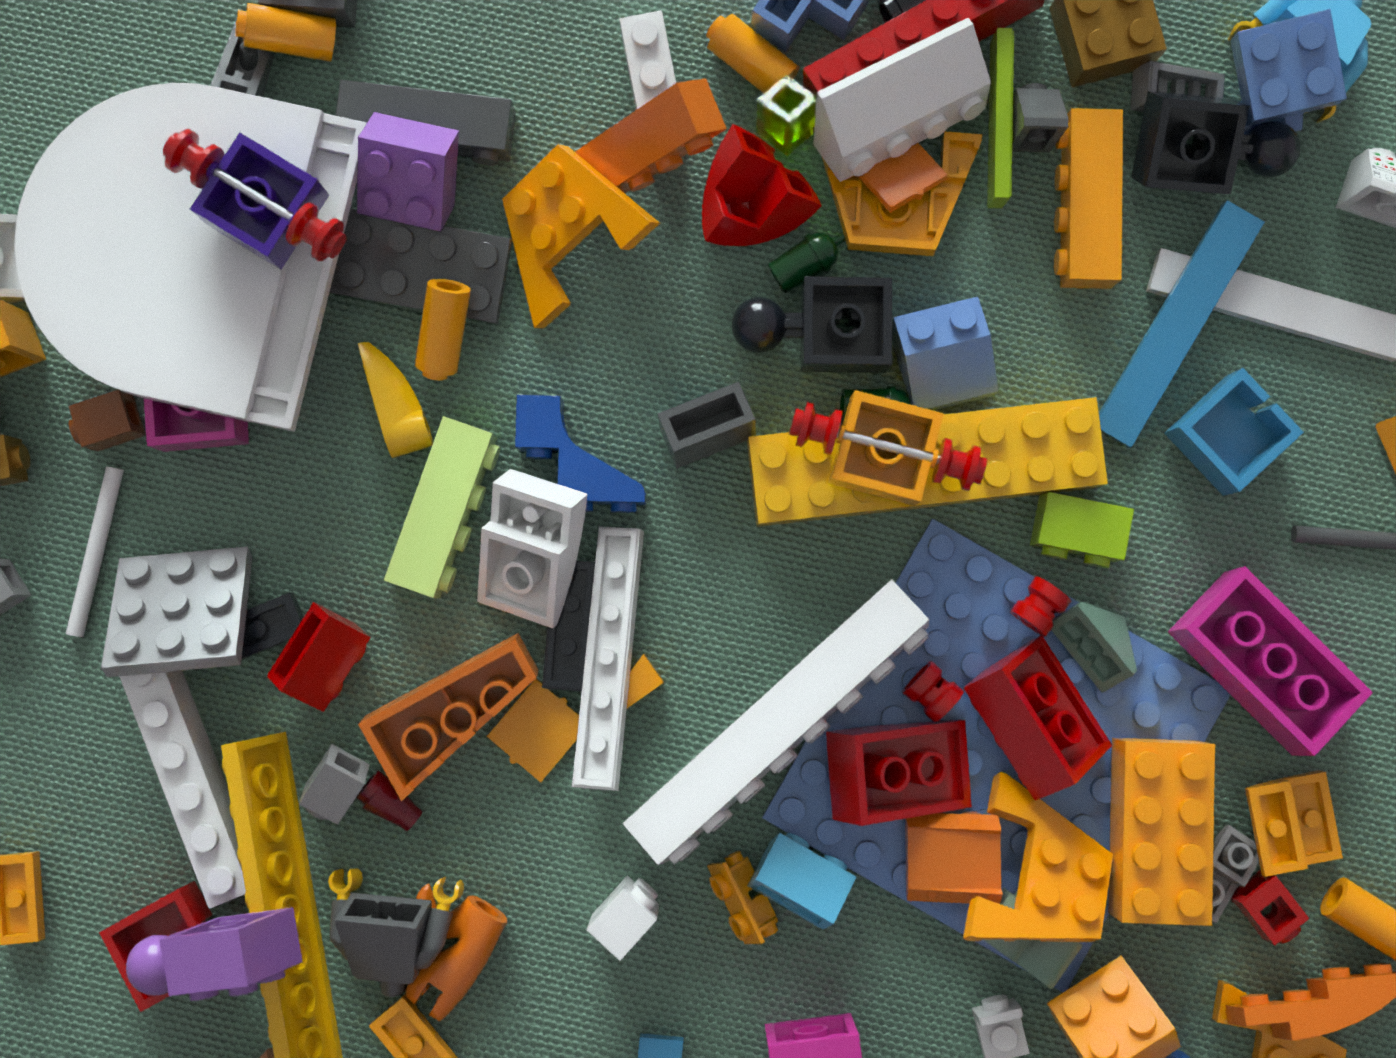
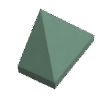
M1080 602L1053 619L1054 626L1051 629L1101 693L1136 673L1137 668L1124 616Z

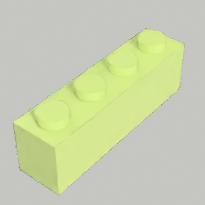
M445 416L442 417L384 581L432 598L440 599L442 591L446 593L450 591L457 572L456 568L451 567L457 550L460 552L465 550L471 534V528L466 526L472 510H479L484 499L486 487L481 486L486 469L490 471L494 469L499 457L500 446L495 445L497 437L493 433Z

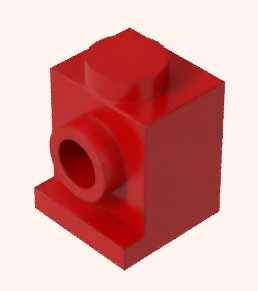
M1261 870L1248 880L1245 887L1239 886L1230 899L1237 905L1261 938L1274 946L1278 943L1283 944L1294 939L1301 931L1300 926L1310 919L1276 875L1262 876ZM1271 903V912L1263 916L1261 910Z

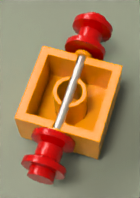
M856 390L850 397L844 423L841 426L840 422L843 413L841 410L836 409L829 417L816 414L814 403L811 402L806 403L804 410L795 409L789 435L797 437L795 446L802 448L808 440L822 443L824 454L831 455L835 441L838 443L828 481L829 484L915 506L922 501L930 468H934L932 482L940 484L948 476L959 479L961 489L969 491L973 483L980 485L982 482L987 458L980 456L981 447L973 445L966 453L954 450L952 439L944 438L939 450L935 449L944 413Z

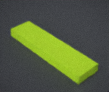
M997 28L990 42L989 77L991 85L989 90L987 208L1002 209L1012 196L1013 28Z

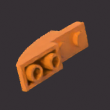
M1391 963L1363 965L1364 973L1350 974L1349 967L1321 969L1323 977L1306 979L1308 990L1283 991L1282 1000L1269 1001L1268 994L1241 995V1004L1225 1005L1228 1024L1240 1026L1271 1024L1273 1038L1291 1041L1318 1037L1339 1031L1376 1013L1396 998V971H1392Z

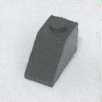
M1040 83L1025 84L1021 88H1016L1013 93L1012 152L1050 153L1068 128V115L1060 90L1047 89L1046 85Z

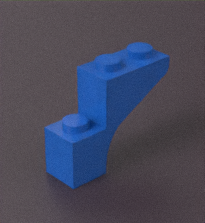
M517 395L515 447L521 452H526L527 459L548 460L552 459V452H559L558 484L588 494L585 512H593V504L611 505V512L636 513L637 505L646 506V492L640 483L582 450L571 441L564 422V401L561 396Z

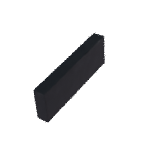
M576 561L558 623L554 628L547 627L542 688L582 691L595 562Z

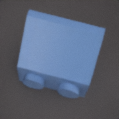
M978 296L893 317L892 344L911 405L929 410H937L998 395L991 335Z

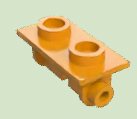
M736 851L724 858L726 862L708 864L707 868L711 874L709 878L711 888L720 900H724L731 915L729 917V924L733 933L738 939L743 940L744 944L765 943L763 938L771 936L778 931L776 926L778 918L767 897L758 894L750 898L748 894L752 888L747 885L754 873L748 856L743 857L740 851Z

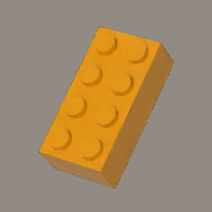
M1112 738L1110 852L1113 854L1109 880L1108 914L1121 923L1212 926L1215 744L1195 740Z

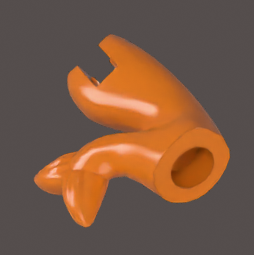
M428 883L420 889L416 899L431 900L432 908L436 909L437 904L432 888ZM468 896L450 912L453 913L446 939L458 938V942L441 951L430 967L421 969L416 980L408 984L405 990V997L413 1005H416L422 995L430 988V984L442 991L443 993L439 995L429 1016L439 1022L455 1008L472 987L485 967L507 924L506 915L477 896Z

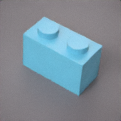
M779 833L770 840L747 886L821 929L833 925L855 882L856 876L846 871L848 867L841 860L830 855L821 857L809 850V843L801 837L792 833H786V835Z

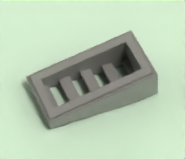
M1148 61L1133 71L1130 108L1131 110L1144 112L1147 92L1167 93L1168 81L1171 82L1170 93L1184 94L1185 83H1188V95L1200 96L1201 84H1206L1205 96L1223 98L1225 74Z

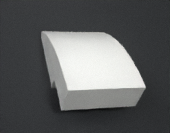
M509 469L495 480L492 487L491 520L481 529L477 602L554 628L560 618L572 580L582 537L588 494Z

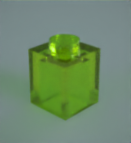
M785 75L757 99L756 134L788 157L814 134L817 96L788 75Z

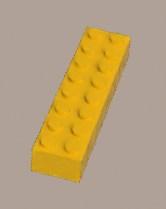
M1097 397L944 414L935 449L939 450L944 438L952 439L954 450L966 453L973 445L981 447L980 456L987 458L985 473L980 485L973 483L970 490L966 491L961 489L960 481L956 478L946 476L940 484L932 482L934 468H930L922 501L915 506L829 484L828 481L838 446L836 441L832 454L828 455L824 454L822 443L808 440L802 448L795 446L797 437L789 435V432L750 436L747 440L756 525L760 527L1041 495L1046 492L1059 493L1094 489L1106 485L1108 481Z

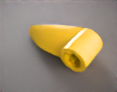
M370 342L357 343L382 434L391 458L431 447L433 445V438L429 424L407 379L397 366Z

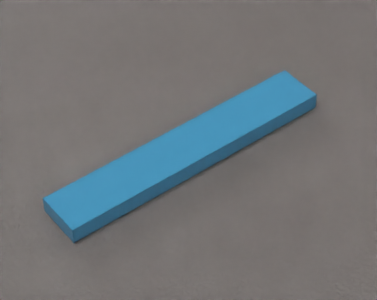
M1228 200L1222 203L1099 412L1101 433L1128 448L1133 446L1265 221Z

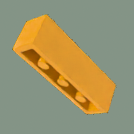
M1071 108L1067 113L1068 128L1055 145L1056 149H1061V165H1057L1055 171V190L1061 191V207H1057L1055 211L1054 230L1056 233H1061L1060 249L1055 251L1054 273L1055 275H1060V288L1111 289L1122 280L1123 109Z

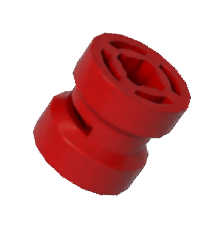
M1036 576L1028 586L1030 596H1026L1024 600L1017 601L1010 613L1029 629L1046 637L1054 626V613H1063L1072 601L1053 584Z
M930 661L913 676L902 690V693L912 702H920L924 707V714L936 723L956 705L964 694V690L955 682H948L942 677V670L933 661Z

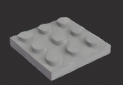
M248 546L119 558L101 669L106 677L241 665L252 566V554Z

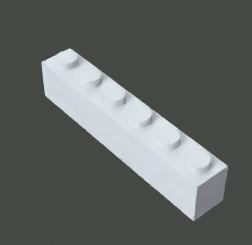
M183 671L119 676L208 908H213L244 895L246 890L242 866L237 856L238 843L234 820L230 814L228 787Z

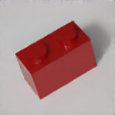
M313 602L267 674V677L282 693L324 712L329 703L341 692L343 681L353 665L363 657L366 651V644L371 637L354 622Z

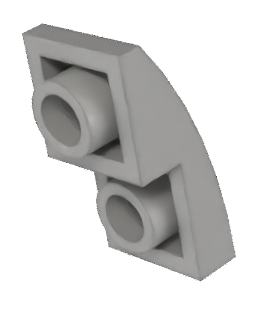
M1225 825L1214 838L1212 923L1218 922L1238 886H1246L1259 863L1256 843L1230 825Z

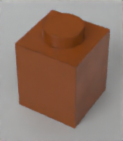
M115 390L69 406L72 419L69 420V429L73 439L83 448L98 452L146 436L134 396Z

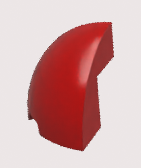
M732 124L716 152L705 185L702 202L704 239L706 242L723 246H749L768 242L802 225L822 205L813 188L798 170H789L780 161L775 159L774 154L776 151L772 146L751 132Z

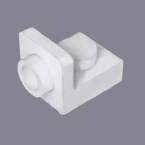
M995 995L983 999L981 1006L972 1008L984 1058H1014L1030 1054L1021 1017H1023L1022 1008L1014 998L1008 999L1006 995Z

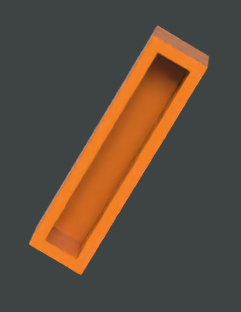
M706 78L677 82L575 152L622 192L626 193L629 190L634 192L655 182L653 175L656 173H667L683 165L682 157L686 154L689 156L695 155L712 147L713 142L711 139L727 128Z

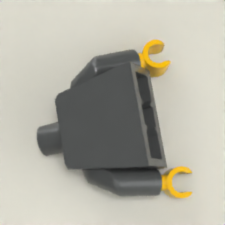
M358 868L350 869L347 875L348 884L346 885L343 880L344 870H335L328 879L330 889L337 894V900H332L331 942L343 957L348 960L353 976L362 980L379 981L380 990L384 996L395 997L405 992L407 984H411L416 980L421 969L430 967L444 947L453 913L449 912L450 905L462 896L464 892L463 881H457L454 895L449 897L443 891L446 876L439 879L433 887L434 898L438 901L435 909L432 908L431 900L351 893L350 895V892L360 888L363 881L362 872Z

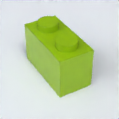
M1046 492L1039 495L1030 545L1041 547V555L1066 560L1068 553L1084 556V564L1109 568L1110 562L1125 560L1134 509Z

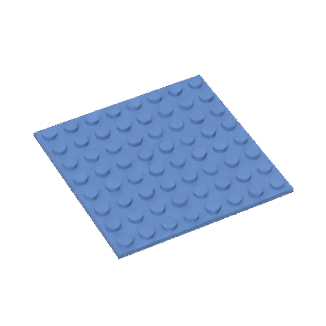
M932 518L895 582L929 619V627L925 630L929 634V638L910 655L905 650L899 653L892 660L896 668L880 683L876 685L872 679L859 690L863 698L848 712L843 714L839 710L835 711L826 720L831 726L827 731L863 726L931 722L932 720L924 714V707L918 701L912 702L902 693L904 687L923 666L933 661L942 670V677L948 682H955L963 689L982 671L1032 639L1040 636L1010 613L1017 601L1024 600L1026 596H1030L1028 586L1035 577ZM1069 597L1072 602L1065 611H1067L1068 609L1072 608L1080 602ZM1054 613L1055 618L1061 615L1062 613ZM1052 630L1044 637L1111 744L1112 738L1195 740L1205 742L1230 697V694L1216 680L1129 630L1137 671L1133 676L1101 693ZM964 690V694L956 705L939 721L962 719L966 722L972 807L941 813L961 814L964 811H977L980 814L992 815L987 813L993 776L999 772H1004L1022 786L1024 785L1003 750L997 745L993 734L981 715L971 704L970 698ZM826 732L812 744L805 741L797 754L798 757L793 761L762 818L787 833L801 837L811 847L821 853L841 860L852 871L964 935L969 904L907 901L905 819L865 826L832 820ZM1112 747L1075 785L1041 798L1042 801L1108 851H1110ZM999 817L1002 830L1001 889L1006 888L1015 894L1018 890L1028 830L1022 825ZM1108 887V893H1107V900H1106V907H1105V914H1104L1103 924H1104L1105 920L1107 919V917H1108V915H1109V914H1108L1109 887ZM975 941L976 943L989 949L990 951L1001 956L1007 961L1020 967L1018 964H1016L1008 957L1003 955L1001 952L996 950L986 941ZM1080 942L1083 945L1054 988L1061 992H1065L1068 989L1093 942Z

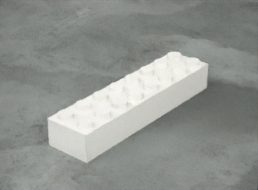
M891 579L622 824L657 865L670 860L674 865L679 861H683L700 846L696 839L697 836L703 831L707 834L712 831L715 832L733 816L728 809L737 800L741 804L743 802L747 803L765 787L761 778L770 770L774 774L780 773L798 757L793 749L803 740L812 744L831 727L826 720L835 711L839 710L845 714L863 698L859 690L872 679L877 685L896 668L892 660L899 653L905 650L910 655L929 638V634L925 631L929 627V619Z

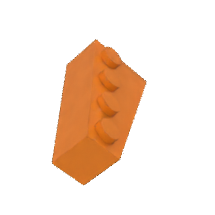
M519 633L374 710L360 721L358 725L401 801L537 678L539 669Z

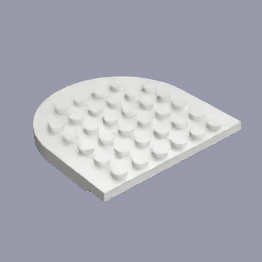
M166 83L132 89L92 107L68 125L49 145L36 164L19 204L15 225V263L25 302L36 324L48 341L74 366L94 379L124 393L295 432L339 254L333 259L328 257L324 261L319 262L311 256L312 246L302 242L295 248L282 270L278 269L206 225L190 210L202 189L191 184L189 171L184 169L179 173H173L166 169L163 147L173 133H180L185 129H191L199 136V146L205 149L209 145L215 144L223 149L225 155L240 132L318 179L330 195L319 211L318 218L326 223L332 218L339 219L344 223V233L357 183L358 136L367 123L326 114L319 109L195 83Z

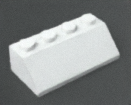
M966 18L817 92L813 145L840 182L853 175L861 176L867 173L874 164L889 157L895 158L903 155L911 146L927 138L934 139L944 133L948 127L962 120H972L985 109L991 81L971 20Z

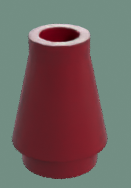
M379 770L367 781L356 799L363 803L362 809L399 826L406 832L410 830L423 813L409 796L401 801L389 778Z

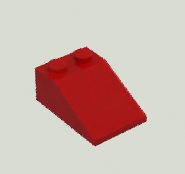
M965 720L863 726L826 732L832 820L865 826L972 807Z

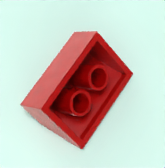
M1041 635L991 665L963 687L970 698L971 704L981 715L993 734L997 745L1003 750L1016 770L1020 781L1026 786L1035 801L1075 785L1113 746Z

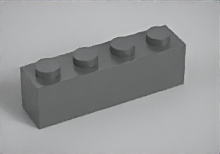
M340 80L335 116L367 123L372 114L376 112L459 130L458 156L472 157L475 163L488 166L497 165L498 161L510 162L516 116L511 99Z

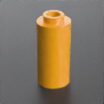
M247 3L246 11H237L235 37L243 38V47L331 62L336 34L335 18Z
M733 13L726 18L722 15L719 16L706 33V37L710 39L707 49L772 101H776L786 91L800 69V66Z
M431 279L427 282L415 367L421 370L422 375L428 379L446 380L448 376L454 375L458 371L471 288L463 283L448 279Z
M1345 877L1335 881L1323 897L1320 906L1321 914L1396 961V909Z

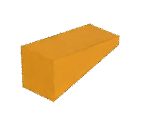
M645 654L641 656L630 671L627 708L664 683Z

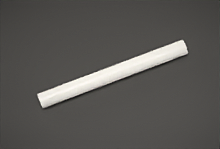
M106 466L68 621L67 635L84 637L124 470Z

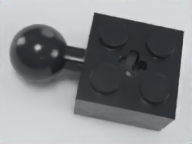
M1148 91L1131 178L1145 187L1231 194L1238 160H1244L1246 166L1258 176L1277 177L1288 172L1297 162L1300 155V140L1292 127L1278 121L1259 124L1249 134H1244L1250 106L1233 99ZM1193 136L1192 144H1186V141Z
M804 277L801 287V313H784L777 303L768 298H751L744 301L733 315V335L740 346L755 353H763L774 349L783 338H801V372L886 373L892 365V278ZM841 318H848V324L856 326V328L851 330L850 334L843 333L841 329L836 327Z

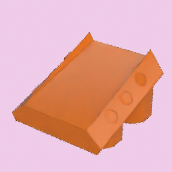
M964 811L961 814L935 813L906 818L907 901L969 904L971 899L979 896L1000 904L1003 894L1001 889L1002 830L999 816L984 815L977 811Z

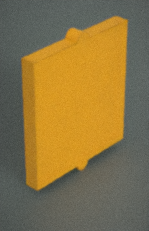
M536 678L487 737L510 756V763H518L541 783L577 741L579 714L567 705L568 700L566 697L559 698L550 689L542 688V682Z

